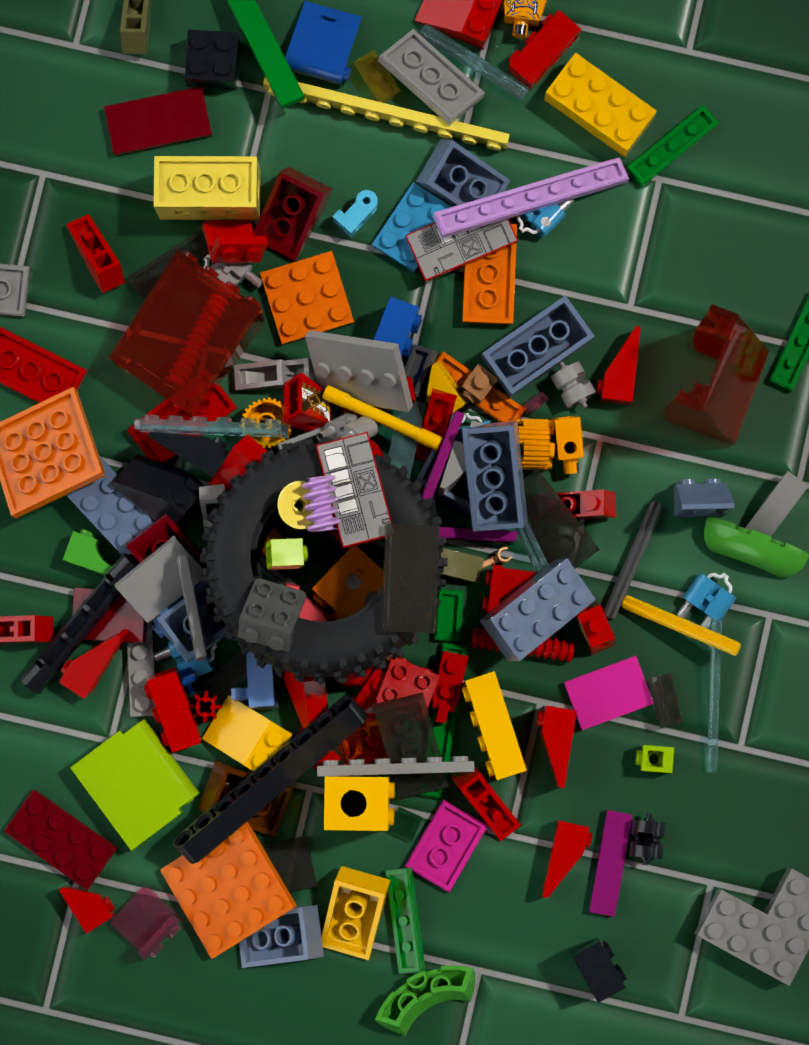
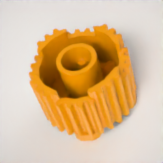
M268 397V400L263 398V401L258 399L257 403L253 402V406L249 405L248 409L245 408L246 413L242 414L243 419H241L243 433L245 436L247 434L250 435L266 450L276 451L278 443L289 440V436H292L293 426L283 423V406L281 401L277 402L275 398L271 400ZM268 419H271V423L274 426L264 430V427L261 425L262 422L267 423Z
M517 419L522 470L552 469V458H554L555 444L552 443L554 420Z

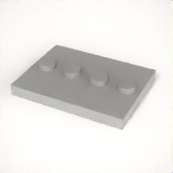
M309 330L305 335L316 381L321 388L325 390L330 385L348 393L353 398L375 407L409 412L413 407L398 344Z

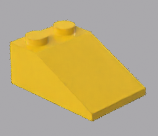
M228 695L222 708L217 713V718L213 719L202 739L242 765L255 771L286 745L294 734L240 701H234Z
M344 866L340 867L334 882L322 933V945L324 948L369 960L388 893L389 879Z

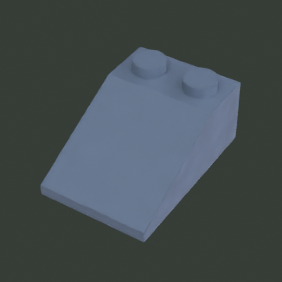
M441 139L416 180L418 184L453 206L504 192L511 181L465 148L448 139Z
M694 479L680 480V484L674 486V517L726 516L734 509V501L728 484L721 483L720 479H705V483L695 484Z
M318 906L294 908L239 942L242 968L324 957Z

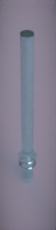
M712 618L711 630L721 635L722 618ZM708 645V649H711L707 772H717L721 650Z

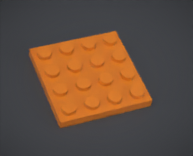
M74 387L0 422V482L10 514L15 519L106 476L78 391Z
M248 821L198 863L191 864L182 855L160 869L211 959L219 956L297 907Z

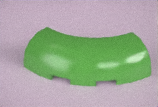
M710 516L707 517L704 540L707 548L713 553L745 562L780 578H789L796 575L805 566L809 558V553L788 543L771 539L769 535L753 529L750 531L736 526L737 524Z
M450 965L441 966V968L427 972L424 970L406 980L405 984L388 996L375 1020L385 1028L406 1036L412 1023L428 1008L450 1000L471 1002L475 988L476 975L474 969Z

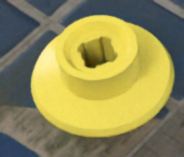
M295 481L283 488L278 498V511L282 520L287 525L296 529H306L314 524V522L306 520V517L313 512L305 510V506L312 503V501L306 500L303 495L311 492L302 487L306 483L305 481ZM297 501L303 505L300 510L294 507Z

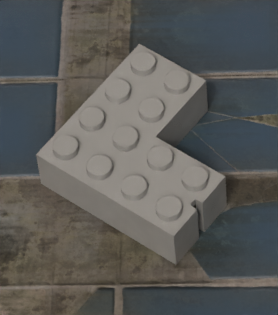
M787 867L764 912L718 888L694 934L790 986L809 950V878Z

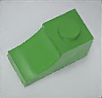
M81 529L80 533L73 531L63 560L106 575L112 566L101 556L99 551L100 541L94 538L96 534Z

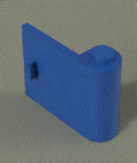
M305 1L285 57L292 72L342 86L343 82H348L351 68L347 67L348 59L362 17Z

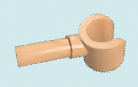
M508 547L500 548L494 556L485 560L482 568L497 562L505 564L510 561L512 556L508 559H502L500 556V552L507 550Z

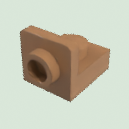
M477 364L459 387L463 391L461 395L472 404L474 402L480 404L498 378L480 364Z

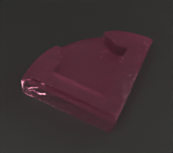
M542 391L527 402L524 408L529 415H532L548 401V397Z

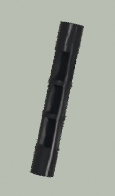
M123 553L102 581L88 598L82 602L75 614L60 629L57 636L20 678L27 688L36 694L42 693L60 671L59 669L82 644V641L121 595L114 584L139 565L136 560L126 553Z

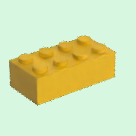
M576 52L548 88L544 99L624 158L654 120L657 110Z
M495 671L466 680L464 682L465 687H462L461 690L465 702H471L473 708L469 715L473 727L478 726L481 733L477 740L481 752L486 751L489 761L485 762L489 777L494 776L495 780H499L527 771Z

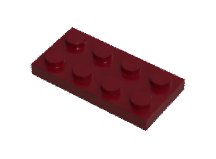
M36 789L32 790L4 830L6 834L87 891L118 849L117 846Z

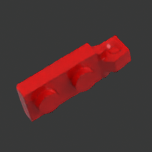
M443 651L438 671L440 677L432 697V707L438 709L435 722L445 724L448 711L455 712L469 656Z

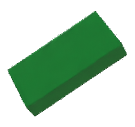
M441 589L440 593H438L437 599L441 600L436 614L435 640L460 642L464 591Z

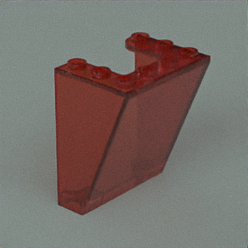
M177 250L109 359L121 370L125 369L127 373L132 374L169 400L172 405L184 411L183 414L194 421L262 328L264 318L262 308L260 307L261 304L251 296L245 298L238 293L240 289L230 281L224 283L218 279L219 274L211 267L206 266L204 269L197 263L198 259L188 251H185L183 254Z
M711 304L697 325L692 339L693 347L697 352L718 360L710 383L706 386L696 382L693 390L689 393L679 390L676 399L667 406L663 420L735 445L769 350L739 314Z

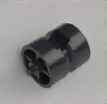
M647 813V818H644V820L632 819L631 834L635 836V839L630 841L629 856L641 857L643 865H648V860H651V858L663 859L664 844L660 840L665 837L666 823L655 822V819H652L651 813Z

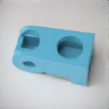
M363 190L358 193L356 202L345 214L339 209L332 216L333 223L352 238L376 212L378 206L376 194L371 190Z

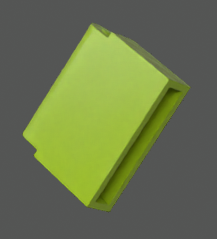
M145 719L135 724L126 733L121 730L70 767L131 851L135 850L183 813L181 808L189 804L200 794Z

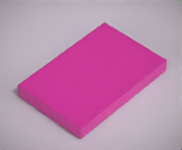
M636 656L564 682L573 709L577 711L576 717L581 730L654 704Z
M443 799L405 867H412V871L450 892L488 825Z

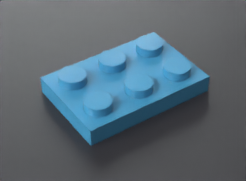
M413 182L372 243V247L415 273L418 265L405 235L435 223L433 218L434 212L451 208V206Z

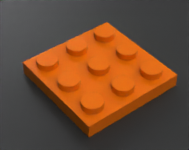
M332 251L260 273L282 346L305 339V335L309 330L329 332L354 324Z

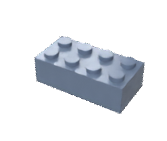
M565 295L483 352L482 359L492 374L498 378L497 381L507 395L513 398L556 368L561 362L566 361L593 342L595 336Z
M99 455L106 476L66 496L121 555L126 553L133 557L134 555L126 547V544L152 525L155 520L111 485L118 475Z
M568 558L555 559L479 621L508 662L521 661L596 599Z

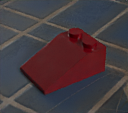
M291 167L281 170L258 221L254 236H266L267 247L296 261L322 215L333 189Z
M167 513L126 544L129 551L141 563L171 537L175 536L203 568H207V563L200 562L201 549Z

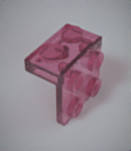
M144 886L114 917L112 925L139 950L137 953L145 960L149 956L154 958L164 948L161 943L167 936L172 939L181 929L178 924L183 919L149 887Z

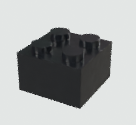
M188 29L184 76L187 87L202 86V88L237 89L240 49L238 32Z
M595 938L570 952L598 1003L626 988L623 982L627 978L618 964L613 965L611 958L614 957V954L606 941L601 942L598 938Z

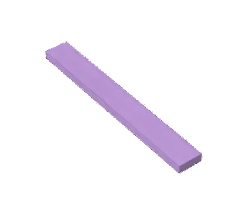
M620 157L437 211L434 212L433 218L441 237L445 238L627 183L629 177Z

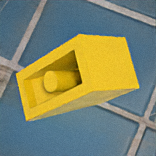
M439 360L433 364L426 402H429L433 388L457 395L453 412H455L469 401L461 395L462 391L442 362Z

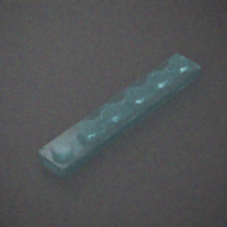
M144 415V419H135L134 429L147 433L152 431L174 434L246 436L248 434L254 437L288 438L289 427L281 424V420L265 419V423H256V419L241 418V422H232L231 418L217 417L216 421H207L208 418L193 416L191 421L183 420L182 416L170 415L168 420L159 419L157 415Z

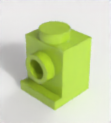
M641 745V750H636L635 765H640V771L672 773L674 747ZM651 754L657 755V763L652 764L649 762Z

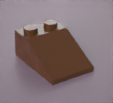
M215 760L198 809L205 813L249 776L251 772ZM287 787L248 820L252 830L276 837L293 788Z

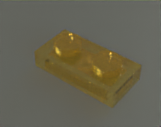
M374 49L354 61L353 65L376 101L386 103L401 94V90L389 71L378 62L379 56Z

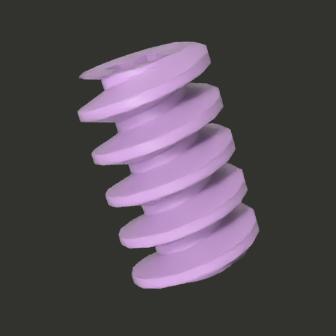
M335 476L306 478L309 481L303 484L302 487L311 492L303 495L306 500L312 501V503L306 505L305 510L313 512L306 517V520L314 522L313 525L307 527V531L336 530L337 528H334L333 525L339 523L340 519L332 517V514L338 512L339 508L333 507L331 504L338 501V497L330 496V493L337 490V488L328 484V482L335 479Z

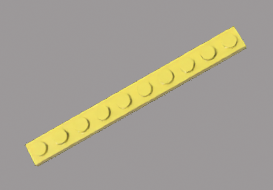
M265 77L263 82L264 89L268 91V94L275 96ZM298 82L305 96V100L299 103L311 101L315 102L320 108L331 109V107H335L348 115H355V113L364 114L365 118L372 121L384 119L388 120L389 124L393 126L403 127L408 125L421 133L432 131L445 139L457 137L461 138L462 142L466 144L476 145L481 143L485 144L490 150H507L510 136L507 133L459 121L448 125L438 116Z

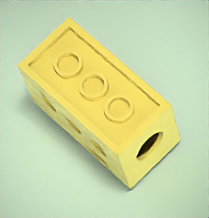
M154 156V208L160 220L260 219L261 170L257 157Z

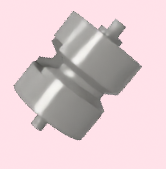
M579 361L569 366H565L564 362H561L559 364L561 369L550 378L557 390L563 391L561 397L567 409L576 405H582L583 408L587 407V399L596 394V391L589 380H584L586 373Z

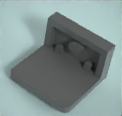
M256 579L239 618L238 637L251 643L256 642L269 646L274 650L289 652L293 642L294 627L305 602L306 593L264 579Z

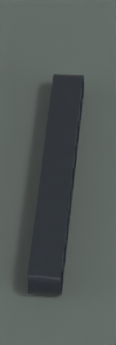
M351 695L340 698L185 828L175 838L174 847L189 863L195 864L201 861L366 721L367 713Z

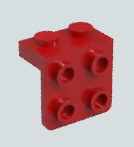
M205 220L202 225L212 263H260L268 243L266 236H254L250 221Z
M493 564L492 570H487L485 585L490 586L489 596L484 595L482 610L489 613L539 572L503 568L504 566Z
M397 657L394 660L390 658L386 663L387 667L383 671L385 676L375 700L376 704L420 722L426 715L440 676L428 668L413 665L404 658Z

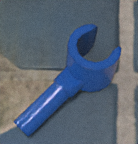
M189 666L178 673L182 678V685L186 686L189 694H193L194 688L191 682L197 680V677L192 667Z

